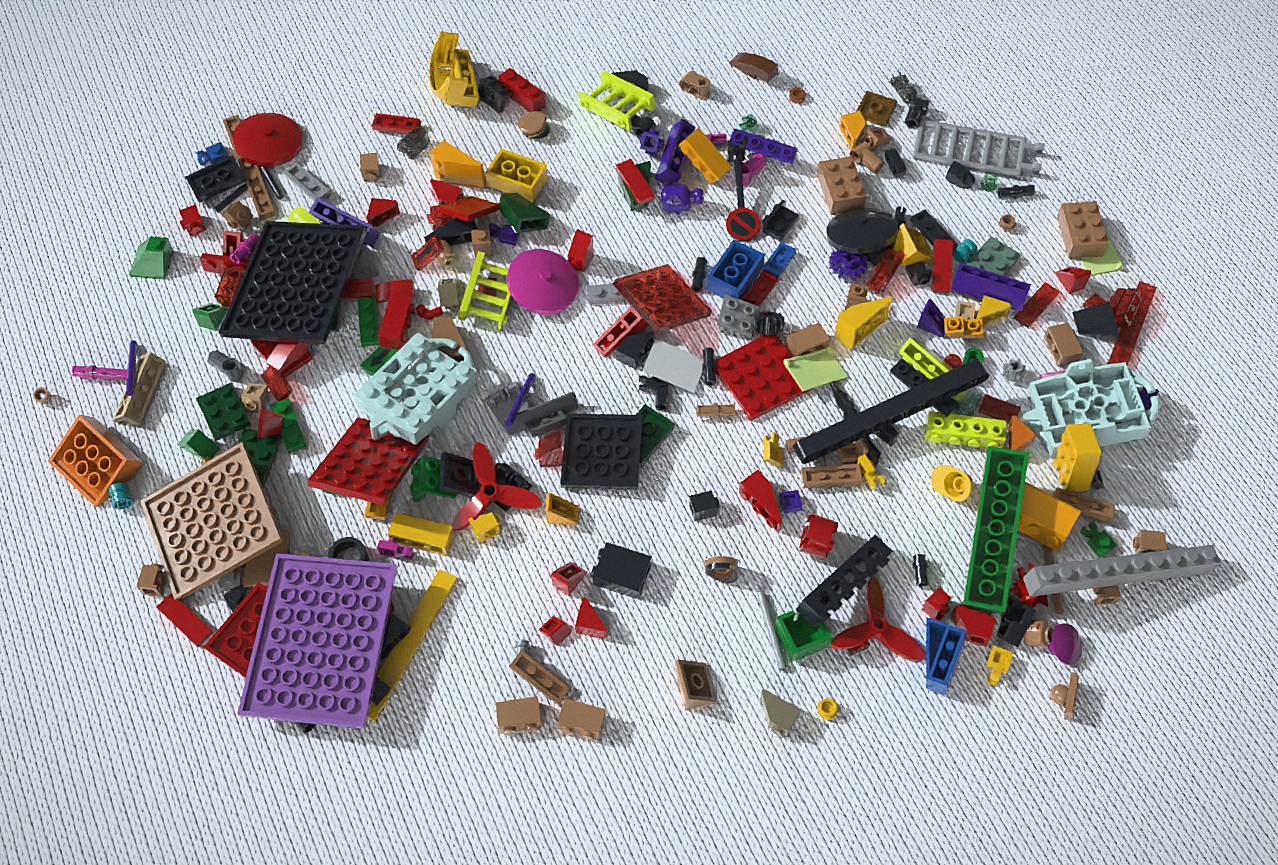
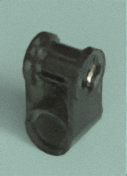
M415 127L398 142L397 150L405 153L411 160L416 158L429 145L426 130L423 127Z

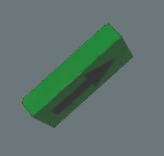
M379 347L360 364V367L373 376L399 350Z

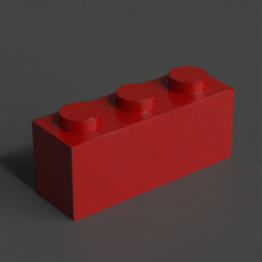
M508 68L498 76V80L514 92L513 96L509 98L528 112H540L546 107L545 93L513 69Z
M390 294L378 334L380 347L401 349L404 342H407L408 328L412 326L411 317L416 312V304H413L412 296Z

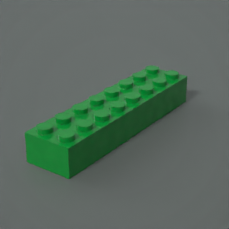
M988 446L962 601V605L968 606L972 610L1004 615L1006 612L1030 452Z

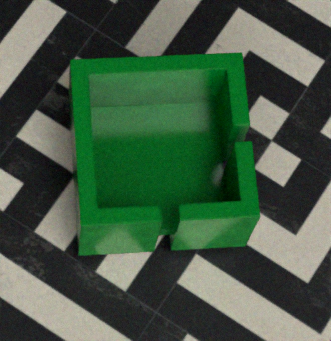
M794 610L776 617L775 628L792 662L830 647L833 637L825 623L819 622L813 627L798 612H796L795 616Z

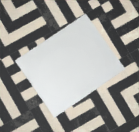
M655 338L643 372L695 393L703 371L702 364L704 361L701 357Z

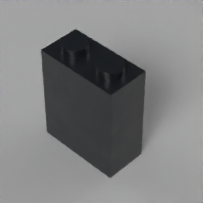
M606 542L605 547L599 550L597 566L594 565L590 577H593V585L639 600L652 566V556Z

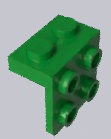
M422 455L412 465L411 475H413L410 486L412 500L420 501L427 493L452 499L458 496V494L440 489V459Z

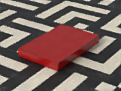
M468 196L439 206L440 213L464 221H470L499 210L498 203L474 196Z

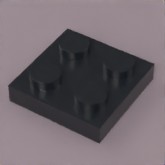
M444 451L440 458V489L473 498L478 493V478L475 474L473 460Z

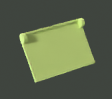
M1107 231L1106 235L1109 244L1104 256L1080 258L1085 269L1091 270V275L1124 268Z
M831 346L784 360L786 368L802 391L848 378L834 357Z

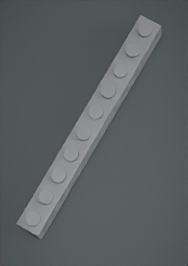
M1212 544L1033 567L1023 577L1030 597L1205 574L1213 570L1221 561Z

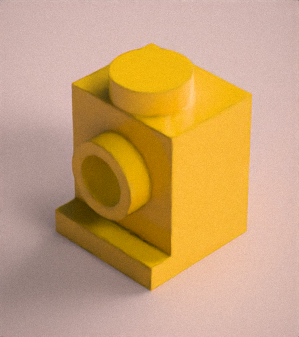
M490 512L480 515L476 520H473V518L468 519L470 527L479 543L500 533L499 525H501V521L497 514L493 515Z

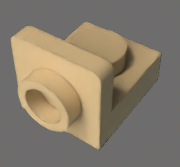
M249 383L242 394L245 411L259 412V409H263L262 401L269 391L268 385Z

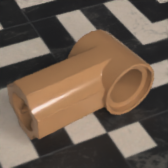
M862 142L850 151V156L853 157L854 162H861L872 173L877 174L884 167L885 162L873 153L872 147L867 142Z

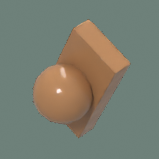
M1071 672L1069 687L1064 684H1056L1050 690V697L1054 703L1058 705L1066 704L1064 720H1073L1079 683L1078 673Z

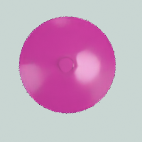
M531 249L522 252L512 261L507 273V287L513 299L526 310L537 314L551 315L564 311L573 303L579 288L577 273L570 262L560 254L546 249Z

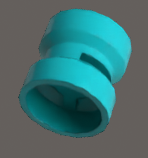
M964 239L960 246L953 250L952 254L956 261L964 264L970 259V256H973L978 251V248L972 240Z
M116 483L109 487V494L113 498L111 502L114 509H126L133 504L132 496L129 495L130 488L127 483Z

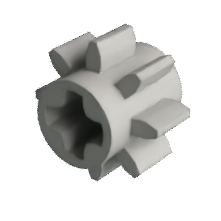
M1010 359L1008 364L1004 363L1002 367L1004 370L1002 376H1005L1008 382L1016 381L1018 383L1019 379L1024 378L1026 374L1024 371L1026 365H1023L1020 360Z

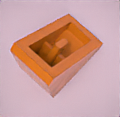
M1012 416L1008 425V449L1023 451L1032 444L1036 435L1017 416Z

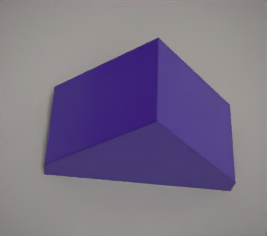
M928 299L921 313L917 328L936 336L944 337V318L946 317L932 299Z

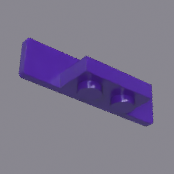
M736 128L730 137L732 145L742 144V139H745L747 151L760 153L763 156L789 164L794 163L798 152L797 147Z

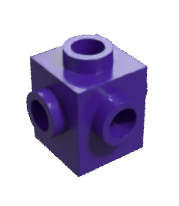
M654 129L643 132L639 144H641L640 149L645 150L647 154L655 155V153L660 152L664 148V135L659 134L660 131ZM653 138H655V144H652Z

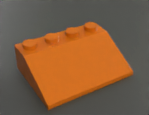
M85 415L77 416L48 460L95 507H99L110 497V486L121 482L127 483L143 463L95 417Z

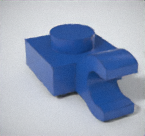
M221 142L206 147V151L200 150L195 152L200 165L208 161L216 163L229 157Z

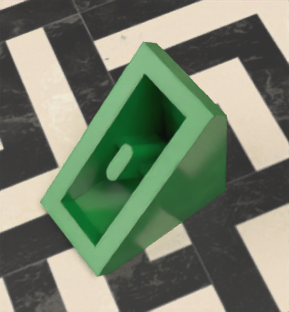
M209 303L193 308L192 313L199 327L216 331L228 307Z
M199 429L189 430L177 444L180 448L205 462L210 461L220 449L218 445Z

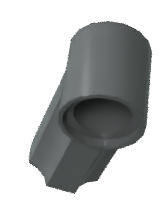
M212 350L208 354L207 363L225 374L230 381L242 379L244 371L236 358H230L219 350Z

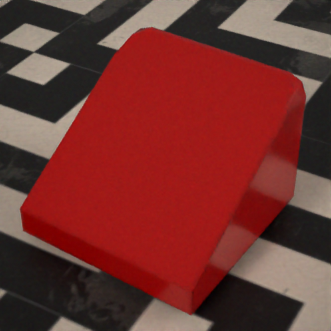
M554 615L539 629L556 646L571 633L566 623Z

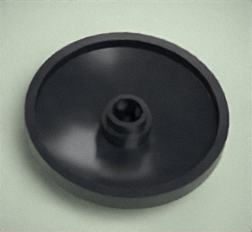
M876 208L852 209L842 212L830 220L826 228L827 240L832 247L842 252L851 254L871 253L879 251L894 242L898 235V223L892 214Z

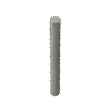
M760 591L757 593V597L778 669L784 670L787 666L765 592Z

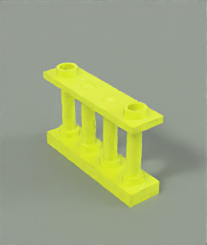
M606 71L600 74L601 85L590 95L581 91L578 93L579 103L584 109H588L629 131L632 129L630 119L642 108L651 112L656 108L653 94ZM603 91H611L601 102L595 99ZM617 96L624 98L615 107L608 106ZM629 102L636 104L626 114L620 112Z
M478 251L461 303L458 319L465 321L467 315L474 314L498 321L497 331H500L502 325L506 326L508 315L505 313L511 294L507 284L483 278L479 274L480 271L487 270L507 276L508 269L487 263L484 260L485 253ZM480 284L505 291L507 296L504 300L477 292L478 290L475 287L476 285L480 286ZM478 299L502 306L501 315L473 307L470 304L471 300Z

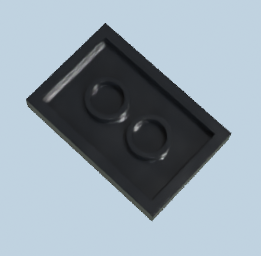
M233 155L185 176L199 203L246 182V178Z

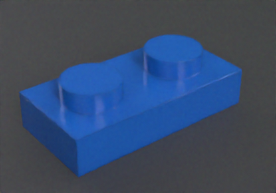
M780 242L763 266V270L779 278L796 254L797 249Z

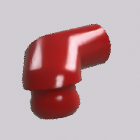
M423 304L416 307L417 315L427 320H432L444 314L440 306L432 310L427 309Z

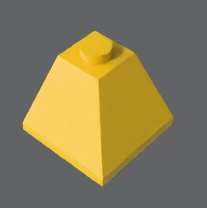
M904 223L901 224L893 249L896 254V261L904 266L921 261L924 264L933 262V254L923 234Z

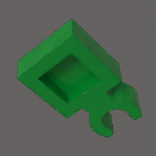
M1093 521L1088 525L1091 531L1087 530L1085 526L1080 530L1083 536L1090 538L1087 544L1099 558L1117 547V544L1105 530L1099 533L1098 527Z

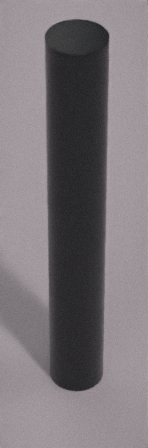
M259 166L276 197L282 199L284 195L268 168Z
M246 182L213 208L214 211L219 213L248 190Z

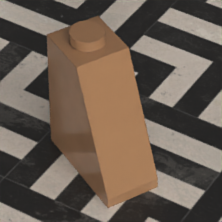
M452 317L433 318L432 338H445L458 343L455 349L441 346L438 350L458 363L464 361V357L458 351L460 347L466 348Z

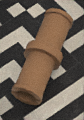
M713 403V405H696V416H713V418H718V416H735V404L718 405V403Z

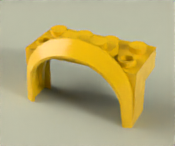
M441 31L430 58V87L438 99H443L444 104L476 107L479 94L469 50L456 48L459 33Z

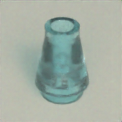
M972 393L969 397L959 402V407L956 409L957 414L973 416L981 401V396L977 393Z

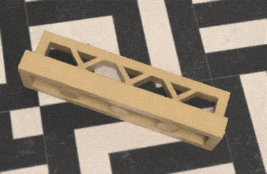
M151 352L138 358L135 370L134 394L132 396L126 395L125 389L112 421L119 423L126 420L135 426L141 424L165 366V360Z

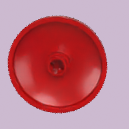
M267 112L254 114L242 120L234 130L233 144L236 153L246 162L257 166L271 167L282 165L296 157L302 148L303 138L301 129L294 120L282 114Z

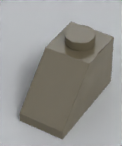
M457 278L439 279L440 307L445 306V309L456 308V305H459Z
M763 688L760 701L767 725L775 735H783L787 738L801 710Z

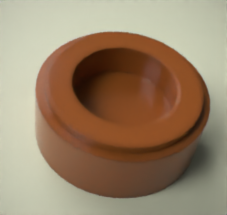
M796 87L790 90L789 100L792 103L800 104L805 101L806 92L804 89Z

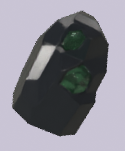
M957 161L951 164L945 177L949 183L965 189L973 186L976 181L970 170Z

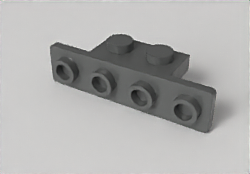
M567 393L519 412L512 426H506L508 434L512 435L527 429L532 438L566 425L564 414L579 408L575 393Z

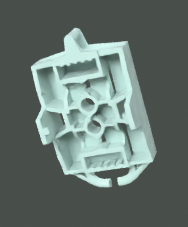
M417 332L354 394L356 405L372 420L370 422L372 439L378 440L387 433H390L416 445L436 425L440 431H443L455 418L456 405L477 383V370L475 369L470 352L463 346L460 347L458 353L464 357V361L458 363L438 350L441 346L455 349L458 343L445 338L428 339ZM424 351H426V353L408 370V367H409Z
M1092 359L1070 363L1064 374L1031 382L1029 396L1032 410L1023 414L1022 422L1030 430H1038L1050 456L1053 457L1057 456V448L1061 444V436L1065 432L1067 424L1091 423L1099 447L1146 438L1158 415L1160 402L1158 396H1153L1150 398L1151 408L1149 410L1144 409L1135 385L1140 384L1144 386L1148 394H1152L1156 390L1147 378L1128 368L1126 362L1093 367ZM1139 418V420L1115 424V422Z

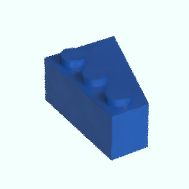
M926 617V689L946 696L966 643L967 630Z

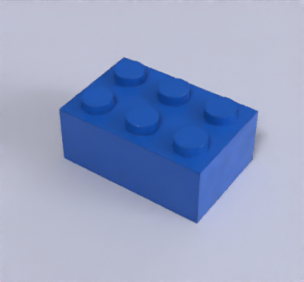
M733 239L707 276L706 290L723 298L726 294L741 300L762 270L765 254Z

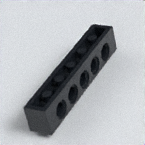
M875 534L808 594L795 610L813 627L819 622L824 624L831 616L829 614L831 611L835 613L843 605L842 601L844 599L848 601L856 593L854 589L860 590L867 583V580H865L867 577L872 579L879 572L877 569L879 566L884 568L889 563L890 559L888 557L893 550Z

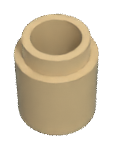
M438 240L434 243L433 253L441 266L452 265L456 256L449 243L445 242V240Z

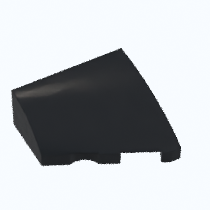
M1110 301L1072 312L1078 334H1093L1098 337L1109 335L1114 336L1115 339L1120 338Z
M1008 597L1007 604H1009V609L1001 616V623L996 637L1019 647L1036 609Z

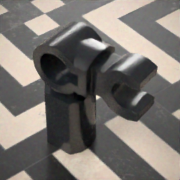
M644 375L638 376V382L645 383L639 385V391H646L648 388L655 390L656 409L667 410L669 407L668 382L654 376L652 378Z

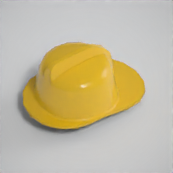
M940 465L931 474L932 486L936 492L954 501L961 502L966 500L969 494L976 489L971 475L950 465Z

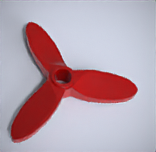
M477 442L473 447L472 458L475 474L481 484V488L457 513L452 522V527L454 531H460L470 525L468 519L473 518V520H476L492 502L498 501L512 508L530 510L539 508L542 505V501L535 493L524 488L498 485L492 456L484 444ZM490 488H495L494 494L487 495V491Z
M875 577L869 579L865 587L867 622L849 627L837 634L831 642V647L838 650L850 649L860 646L873 638L878 639L887 649L912 662L923 661L926 658V654L920 644L903 630L888 624L885 619L884 598L880 584Z

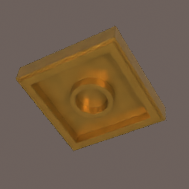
M866 90L856 111H860L867 122L886 128L898 101Z

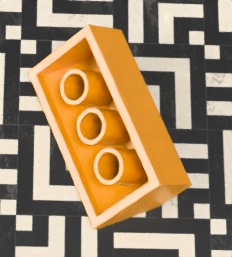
M1025 481L1018 531L1058 552L1081 511Z

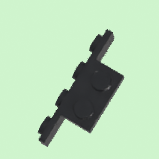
M901 359L890 369V373L910 389L929 380L904 359ZM951 397L932 407L945 417H948L959 407V403Z

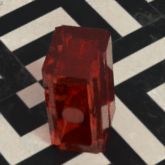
M1117 288L1114 296L1110 298V305L1117 327L1129 328L1142 301L1136 288Z

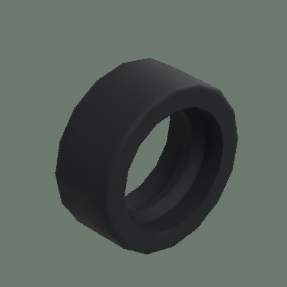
M354 537L340 538L332 544L328 552V558L337 559L338 554L342 550L356 548L360 552L358 561L369 560L366 547L362 541Z

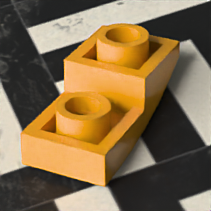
M963 316L944 318L946 336L984 338L982 318L963 320Z

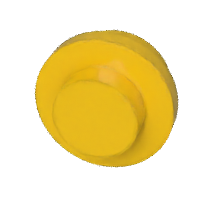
M822 699L817 705V713L821 718L831 720L838 713V705L832 699Z

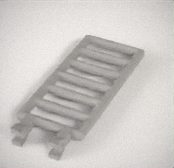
M922 119L918 127L913 158L948 165L957 161L970 169L1020 177L1022 173H1027L1038 178L1042 164L1024 163L1025 152L1042 157L1045 143H1028L1027 138L1022 136ZM925 127L935 128L930 154L920 153ZM942 130L952 131L947 157L937 156ZM959 133L969 134L964 160L954 159ZM976 136L986 137L981 163L971 162ZM993 139L1003 140L998 166L988 165ZM1009 142L1020 143L1016 169L1005 168Z

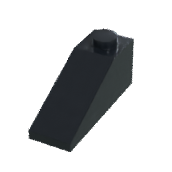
M454 217L424 237L426 246L433 245L438 240H445L450 246L472 242L471 230H477L475 219L464 221Z

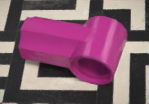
M760 153L741 163L743 185L749 184L751 178L766 166L767 161Z

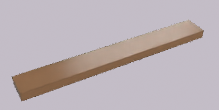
M239 115L223 119L222 121L240 169L246 178V185L260 221L277 216L259 167L246 162L235 151L233 133L241 122Z

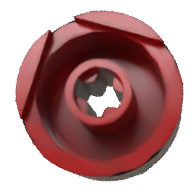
M810 513L806 521L809 525L802 532L799 545L801 549L799 552L826 559L828 553L833 549L834 540H831V538L837 531L838 522Z

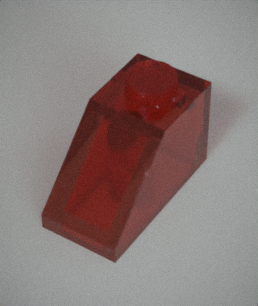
M555 431L538 441V449H535V460H539L540 467L562 466L561 431Z

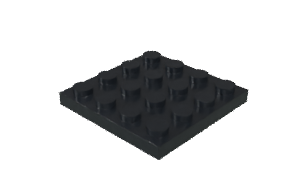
M567 413L560 479L561 488L638 490L643 415Z

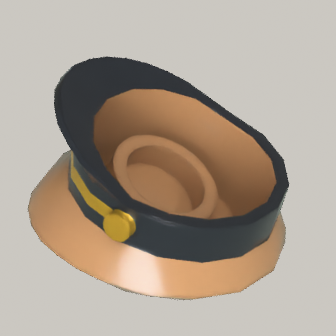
M529 112L518 121V128L525 137L541 139L550 133V128L546 124L547 116L543 112Z
M715 556L703 561L705 574L723 583H734L738 580V576L735 573V568L739 563L738 559L729 556Z

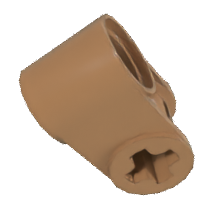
M690 70L679 81V86L684 92H688L698 99L704 100L710 96L708 89L710 80L693 70Z

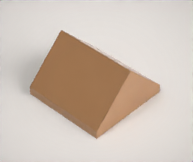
M677 659L675 661V675L684 709L688 710L716 703L706 663Z

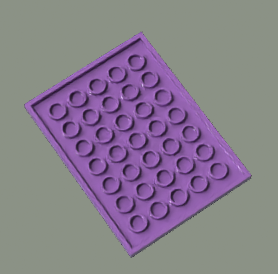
M276 553L237 715L249 718L366 729L398 569L397 564Z

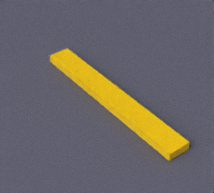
M441 569L438 570L407 623L411 627L410 632L391 650L377 674V677L387 684L391 691L378 706L371 702L368 719L376 722L458 580L456 576Z

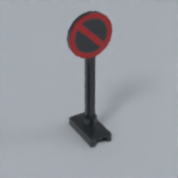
M742 139V144L732 145V141L728 140L727 160L734 164L738 208L728 215L725 227L727 233L737 241L753 239L757 236L761 223L759 216L753 210L745 208L741 163L745 161V139Z

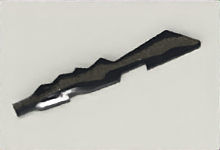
M832 381L829 385L834 393L833 397L838 409L841 408L844 419L857 414L858 410L854 409V404L848 399L847 393L839 388L836 381ZM866 436L864 440L869 450L866 456L869 460L873 461L876 468L881 453L869 437Z

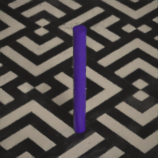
M135 340L130 341L126 383V395L128 396L134 394L137 341Z
M529 373L505 421L506 426H512L536 378L534 373Z

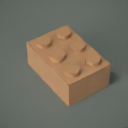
M853 157L819 161L817 178L830 215L864 208L867 195Z
M1097 201L1062 203L1057 220L1067 257L1104 256L1109 242Z

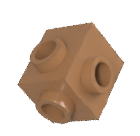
M240 201L232 203L221 214L227 220V224L235 230L246 229L252 223L250 220L254 217L251 210Z

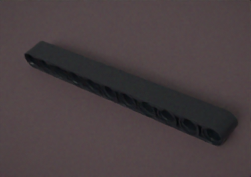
M974 359L802 438L794 443L793 449L801 463L808 464L860 440V437L869 436L985 382L990 374L979 359Z

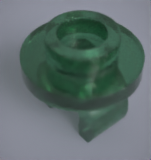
M748 114L741 118L743 123L739 124L741 130H755L757 119L753 114Z
M987 174L982 177L980 185L983 190L990 192L997 188L998 179L992 174Z

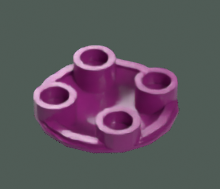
M1068 623L1056 624L1052 634V642L1048 647L1052 655H1056L1062 663L1066 665L1075 664L1082 654V641L1078 631Z

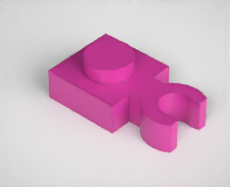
M379 540L377 546L380 555L396 559L402 557L407 560H413L415 552H412V547L399 546L393 540Z

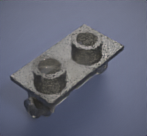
M898 70V76L892 77L890 84L898 92L903 103L909 104L913 96H916L918 93L913 85L910 86L908 84L909 79L905 74L902 75Z

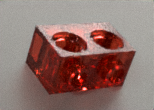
M225 267L214 296L222 306H230L244 274L245 267Z

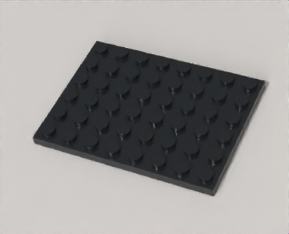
M266 221L220 327L219 335L225 338L325 345L367 233L366 226Z

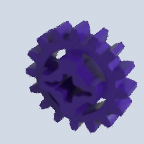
M836 249L831 252L829 257V269H833L832 274L837 273L838 278L843 276L844 280L847 281L848 277H850L853 281L855 276L861 278V274H865L868 266V257L864 256V254H851Z

